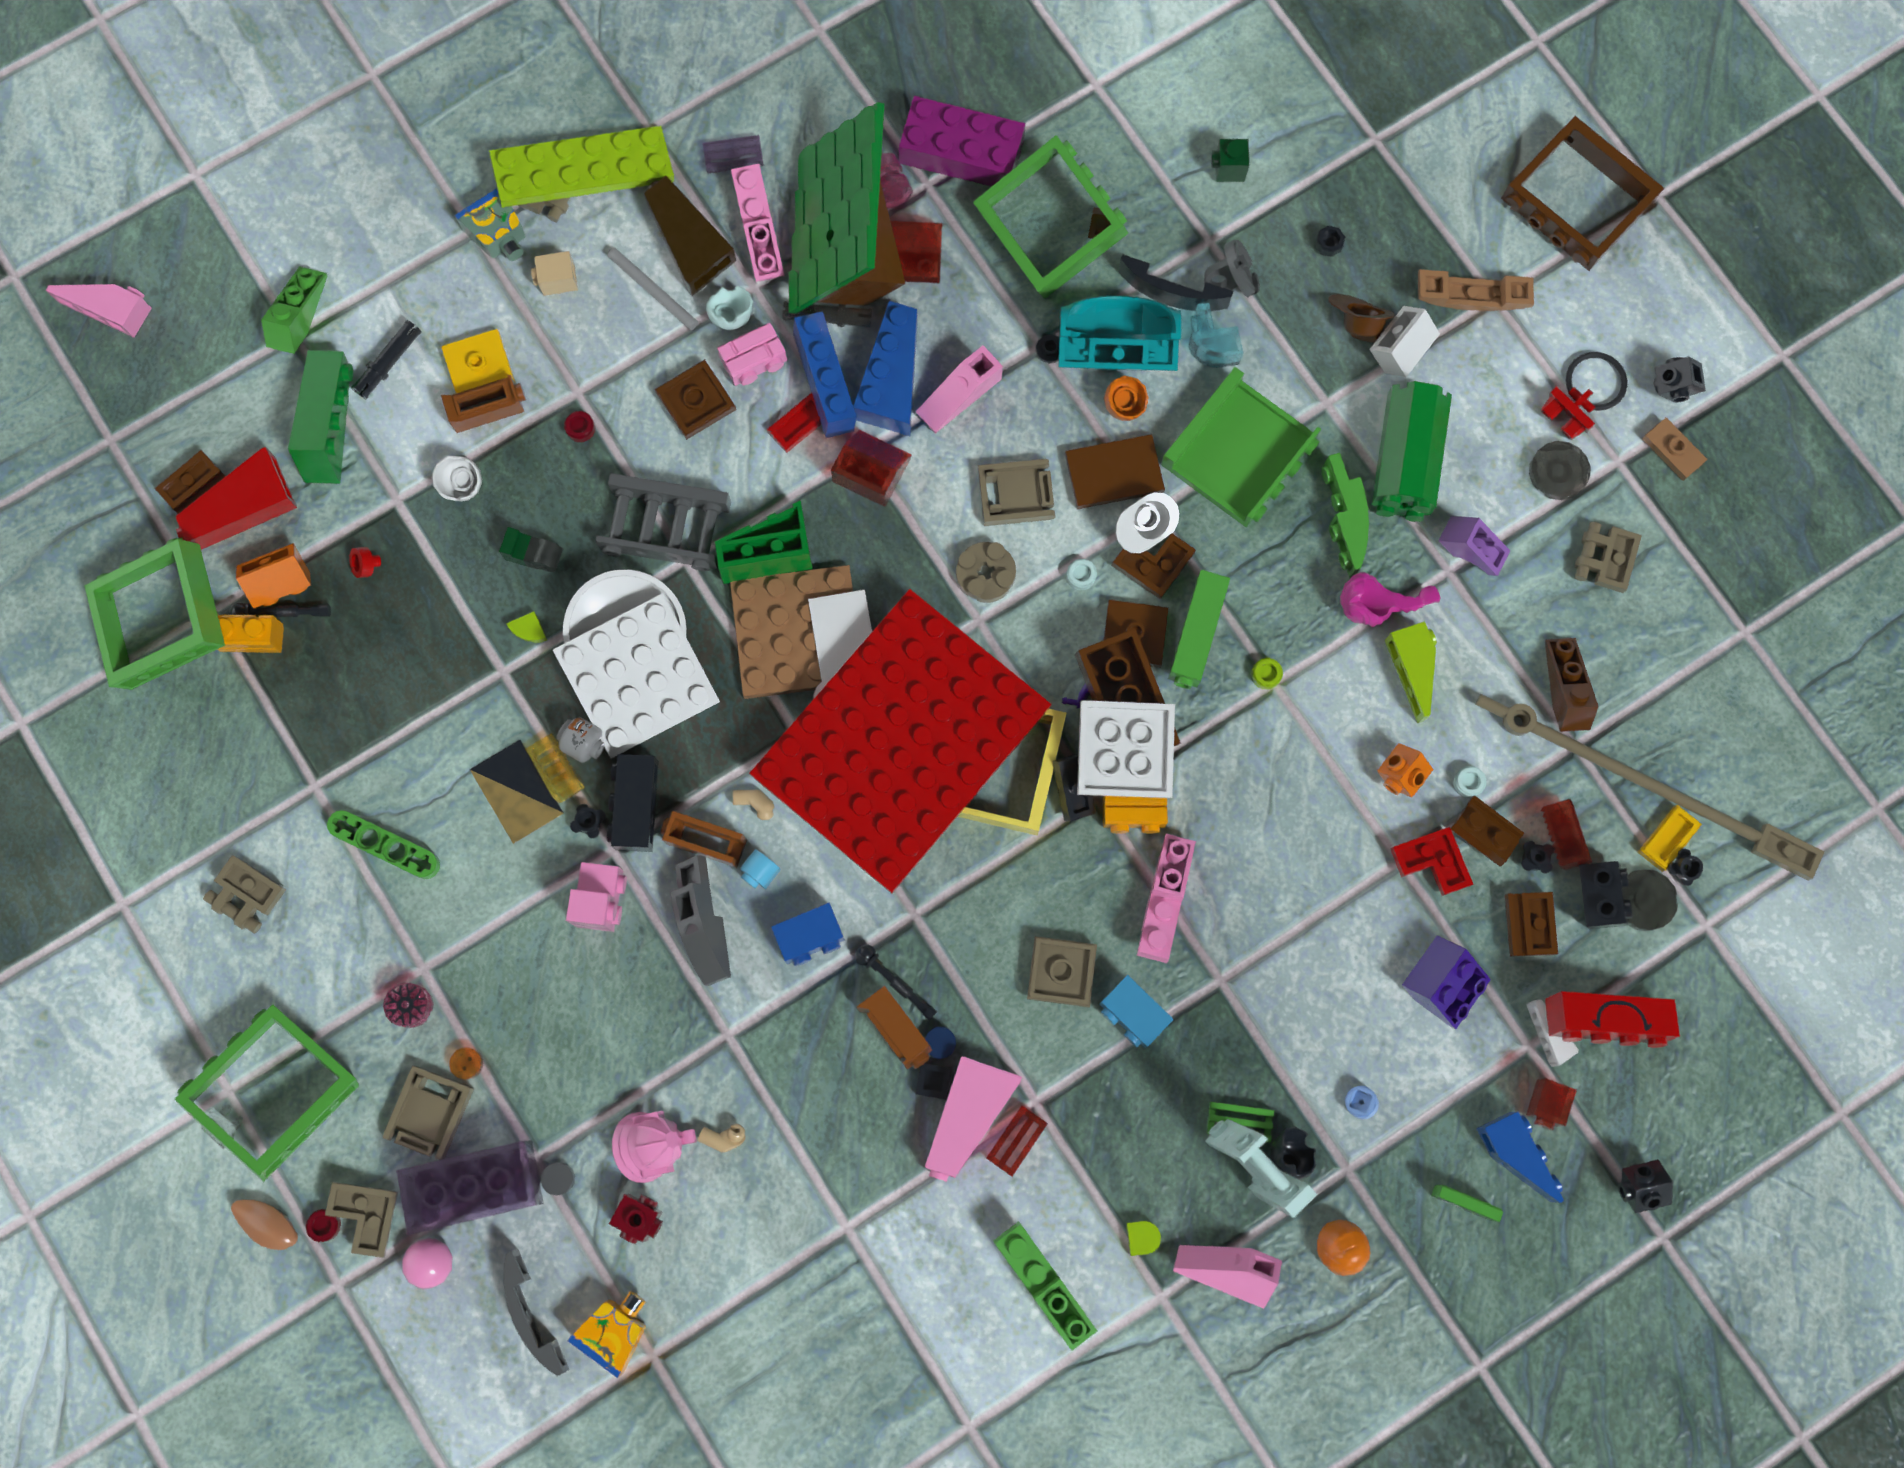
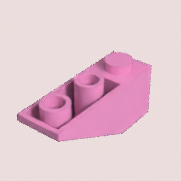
M982 345L957 366L917 409L916 414L936 434L1002 380L1003 366Z
M1180 1245L1173 1271L1264 1309L1278 1285L1282 1260L1252 1248Z

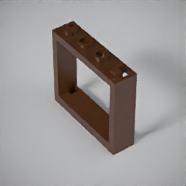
M1574 116L1508 185L1501 199L1510 206L1512 211H1516L1523 216L1532 228L1546 235L1554 246L1561 248L1569 254L1575 263L1578 262L1590 271L1656 201L1665 188L1577 116ZM1563 142L1567 143L1639 202L1598 247L1522 186Z

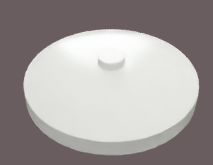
M613 570L590 579L575 593L564 616L563 638L564 643L662 593L685 636L687 631L686 620L678 599L660 580L640 571Z

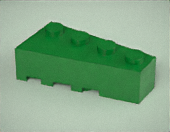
M308 350L288 446V451L305 483L340 484L349 385L350 381L353 380V366L351 363H348L343 351Z

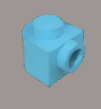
M756 849L740 867V870L744 873L741 878L755 889L760 885L766 890L780 872V868L773 861Z

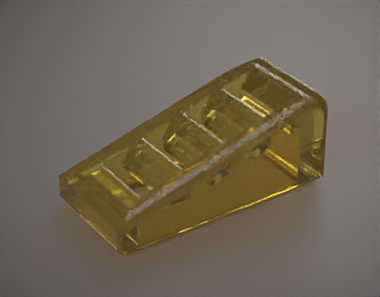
M552 733L526 748L550 794L558 803L566 801L585 788L566 754L559 749V743ZM553 747L554 751L539 759V755ZM558 758L560 759L559 761L545 769L546 765L550 764ZM563 769L566 770L565 772H563L562 774L558 775V776L555 777L554 779L551 778L553 775L557 774L558 772L562 771Z

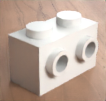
M1403 306L1370 348V351L1384 373L1407 377L1440 333L1426 309Z

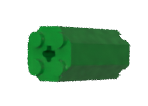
M1412 381L1407 382V388L1399 389L1400 384L1392 385L1387 395L1371 505L1376 507V514L1379 516L1391 517L1398 515L1404 516L1408 521L1421 522L1425 515H1431L1437 507L1452 395L1447 392L1444 396L1442 394L1443 388L1439 385Z

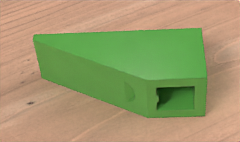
M299 266L261 319L266 347L295 354L308 334L327 279V273Z

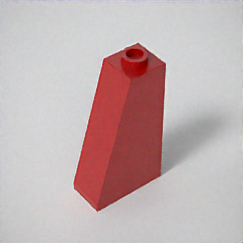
M267 447L261 448L175 516L179 525L176 528L178 537L183 538L185 541L200 544L202 550L296 509L297 506L276 457Z

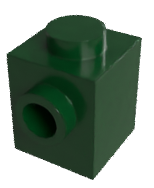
M1219 139L1217 150H1212L1211 167L1215 168L1216 182H1245L1250 166L1249 139Z

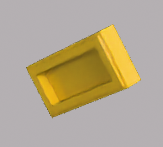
M1675 805L1639 849L1638 853L1661 872L1666 871L1669 864L1678 856L1679 850L1685 847L1702 824L1679 805Z

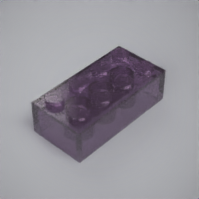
M530 1140L396 1170L407 1235L419 1234L544 1204L533 1143Z

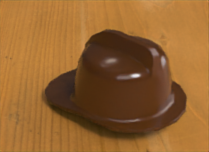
M1333 294L1328 297L1331 305L1344 312L1345 330L1358 340L1370 343L1376 342L1383 331L1386 320L1394 317L1393 312L1378 308L1353 296Z

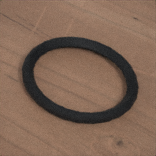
M1588 352L1574 359L1566 372L1565 382L1568 392L1573 388L1572 374L1575 367L1586 359L1599 358L1610 362L1618 370L1621 377V389L1616 398L1611 402L1599 405L1593 404L1596 407L1594 410H1607L1617 405L1623 399L1627 391V374L1623 366L1615 358L1605 353Z

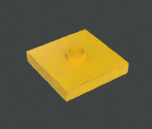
M498 328L441 346L455 393L507 378V375H511L515 382Z

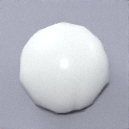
M462 456L445 457L436 464L432 473L434 488L442 497L452 501H468L478 494L482 485L481 470L472 460Z

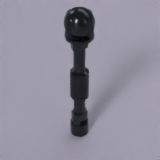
M235 603L230 608V615H256L257 617L260 615H276L277 617L311 615L330 617L331 606L330 604L311 605L310 607L277 605L276 608L256 607L253 609L250 603Z
M862 945L858 947L855 953L857 963L865 966L866 969L871 967L875 972L878 971L890 982V986L904 999L908 998L914 1003L922 1015L930 1021L938 1011L926 1001L917 997L913 993V989L899 976H894L878 959L879 954H876L873 946Z

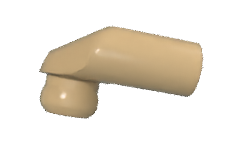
M733 790V805H751L757 811V817L760 820H769L773 817L774 803L761 790Z
M733 1124L731 1128L717 1133L707 1127H703L697 1141L725 1153L739 1147L745 1141V1129L739 1124Z

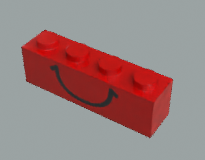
M1561 991L1545 999L1549 1036L1562 1037L1564 1042H1577L1584 1038L1591 1039L1593 1044H1605L1614 1040L1619 1041V1044L1622 1046H1632L1639 1044V1042H1645L1648 1047L1658 1048L1668 1045L1667 1041L1680 1037L1675 999Z

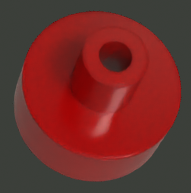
M367 547L353 548L349 556L353 575L356 578L372 576L374 567L381 566L380 556L372 555Z

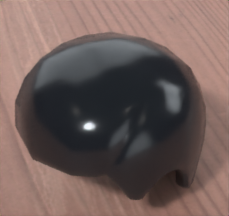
M1293 1126L1283 1130L1274 1140L1270 1149V1157L1273 1164L1280 1171L1301 1180L1309 1177L1316 1167L1314 1156L1316 1149L1307 1146V1132Z

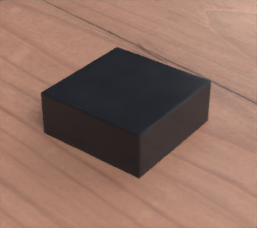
M927 1063L921 1065L915 1094L947 1100L952 1068Z

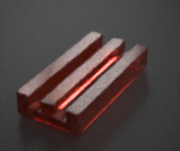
M1021 1105L986 1159L1012 1177L1048 1123ZM1024 1114L1028 1117L1027 1121L1000 1160L995 1157ZM1032 1123H1037L1039 1126L1012 1166H1007L1006 1162Z

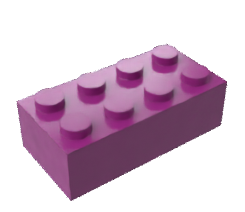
M914 96L899 144V164L992 187L1017 167L1024 143L1026 123Z

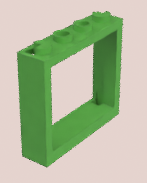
M1057 135L973 201L979 212L1044 299L1128 234L1123 225L1127 222V219L1118 207L1114 210L1110 208L1107 202L1111 198L1101 185L1095 188L1090 181L1094 177L1092 172L1084 162L1078 165L1073 158L1077 155V152L1068 140L1062 143ZM1059 154L1111 225L1043 277L992 207Z
M183 538L170 539L166 542V545L156 550L146 551L142 554V557L134 561L124 562L119 565L118 569L110 573L100 574L96 577V580L84 585L109 687L132 690L225 646L200 544L185 541ZM176 562L194 634L130 664L113 593Z
M273 1004L267 1010L262 1009L253 1017L252 1025L243 1033L238 1032L227 1043L228 1048L219 1056L211 1057L204 1064L203 1072L194 1080L186 1081L179 1088L178 1096L174 1099L182 1109L263 1182L359 1087L356 1078ZM277 1023L338 1079L256 1160L203 1112L194 1101L272 1025Z

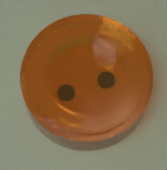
M460 1048L452 1054L449 1067L455 1077L470 1080L477 1077L482 1071L483 1058L473 1048Z

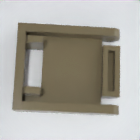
M1048 459L978 465L984 526L1044 521L1055 518V510H1042L1054 507L1050 471L1038 472V470L1049 468ZM987 483H997L999 504L989 506Z
M412 1066L385 1128L383 1138L390 1141L396 1129L400 1131L394 1143L429 1157L433 1155L437 1145H439L435 1158L443 1161L474 1088L420 1067ZM430 1079L453 1088L448 1099L423 1090L427 1080Z

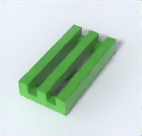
M1210 1102L1206 1134H1209V1131L1214 1126V1122L1222 1120L1225 1122L1229 1119L1243 1126L1264 1129L1263 1135L1268 1139L1266 1142L1271 1143L1274 1110ZM1217 1109L1265 1116V1122L1217 1116L1215 1113Z

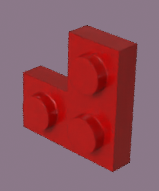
M1450 827L1390 848L1401 877L1431 868L1442 896L1474 885Z

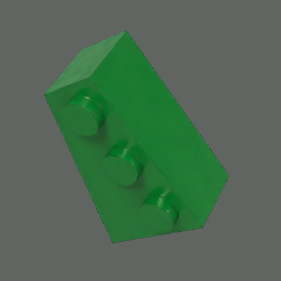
M801 500L793 503L792 508L777 515L773 513L766 516L767 520L752 527L748 525L715 541L718 568L723 584L776 574L812 570Z

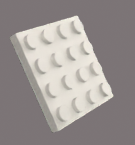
M663 593L553 649L591 723L602 730L601 741L605 743L604 747L610 758L720 702Z

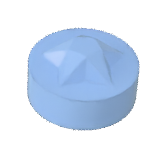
M1356 1086L1347 1093L1345 1105L1354 1117L1368 1119L1377 1112L1379 1100L1370 1088Z

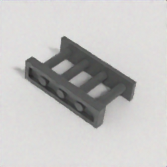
M610 473L608 486L612 494H615L617 497L609 537H596V543L600 550H603L604 554L614 557L627 554L687 564L699 571H709V568L718 570L716 555L709 553L717 515H720L721 512L729 513L731 499L728 492ZM633 497L644 499L647 503L638 542L621 540L629 500H633ZM662 502L674 504V507H676L668 547L650 544L658 505H662ZM691 507L703 509L705 512L697 552L680 549L687 512L691 510Z

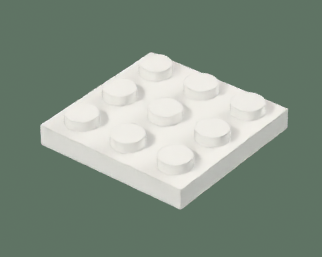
M1081 700L1077 795L1171 799L1173 792L1175 704Z

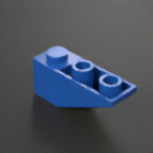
M1518 1111L1509 1112L1476 1128L1492 1159L1548 1201L1554 1203L1564 1201L1561 1192H1563L1562 1185L1554 1174H1550L1545 1164L1548 1161L1547 1156L1540 1145H1535L1530 1135L1532 1127L1524 1115H1520Z

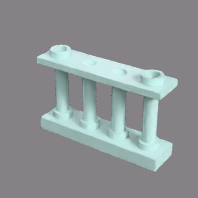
M1229 1119L1225 1122L1223 1120L1219 1121L1209 1131L1211 1136L1205 1142L1240 1162L1252 1176L1253 1183L1248 1189L1258 1199L1294 1218L1317 1195L1307 1183L1280 1171L1259 1149L1268 1140L1263 1134Z

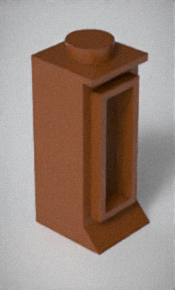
M507 375V378L453 395H441L449 423L456 433H460L525 412L521 401L526 400V396L521 383L515 384L511 375ZM506 395V398L461 412L462 408Z
M672 811L670 818L667 817L664 820L661 828L662 840L667 845L705 856L736 869L747 843V839L741 833ZM685 827L729 841L726 854L681 840Z
M885 985L856 1007L860 1013L867 1014L907 1070L912 1066L916 1069L928 1061L930 1058L928 1054L932 1051L930 1045Z

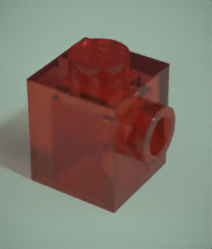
M1547 1078L1537 1079L1526 1116L1534 1118L1535 1125L1548 1130H1553L1554 1126H1566L1577 1090Z

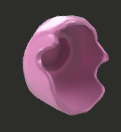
M428 1238L419 1240L406 1250L402 1259V1272L407 1281L421 1289L433 1288L443 1283L452 1271L453 1256L448 1246L438 1239Z

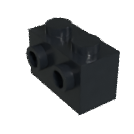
M1619 861L1579 865L1587 928L1600 929L1628 926L1627 918H1633L1631 899L1625 900L1623 887H1629L1627 868H1621Z

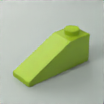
M1425 621L1391 632L1384 640L1417 723L1425 721L1431 715L1436 657V637L1432 629L1427 628Z

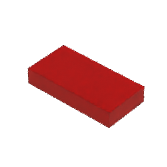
M812 392L767 429L769 435L786 453L821 425Z

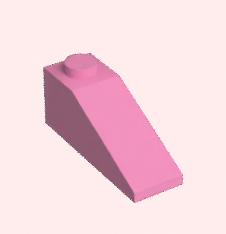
M115 284L49 285L46 289L58 303L131 337L136 336L152 309L144 301V294L130 286L124 289Z

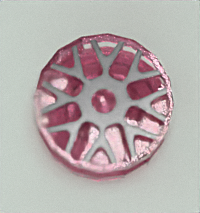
M403 982L395 985L388 991L384 998L383 1009L385 1016L391 1023L404 1028H416L428 1021L429 1015L433 1012L434 1003L432 996L425 988L414 983Z

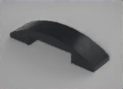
M1122 254L1118 272L1131 286L1147 297L1171 307L1190 311L1228 309L1234 291L1206 282L1203 291L1200 292L1149 275L1150 263Z

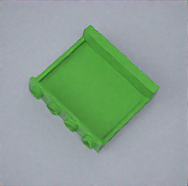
M1234 367L1165 453L1161 466L1247 528L1252 520L1257 523L1265 514L1268 508L1264 505L1269 498L1276 500L1285 488V485L1282 484L1287 476L1291 478L1295 476L1303 464L1299 461L1305 453L1310 456L1320 443L1316 438L1321 428L1317 427L1314 432L1243 382L1242 379L1245 373Z

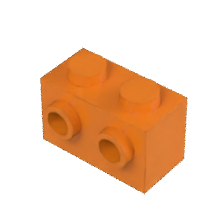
M294 543L236 566V580L253 609L261 605L264 607L270 606L281 597L289 594H300L307 587L311 586L310 571Z

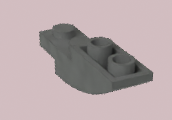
M695 855L675 864L678 889L670 892L676 924L687 955L704 986H710L730 978L731 972L723 917L714 916L706 857Z

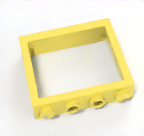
M1049 709L1038 721L1051 725L1029 821L965 807L958 817L1038 836L1054 769L1052 761L1056 760L1067 713Z

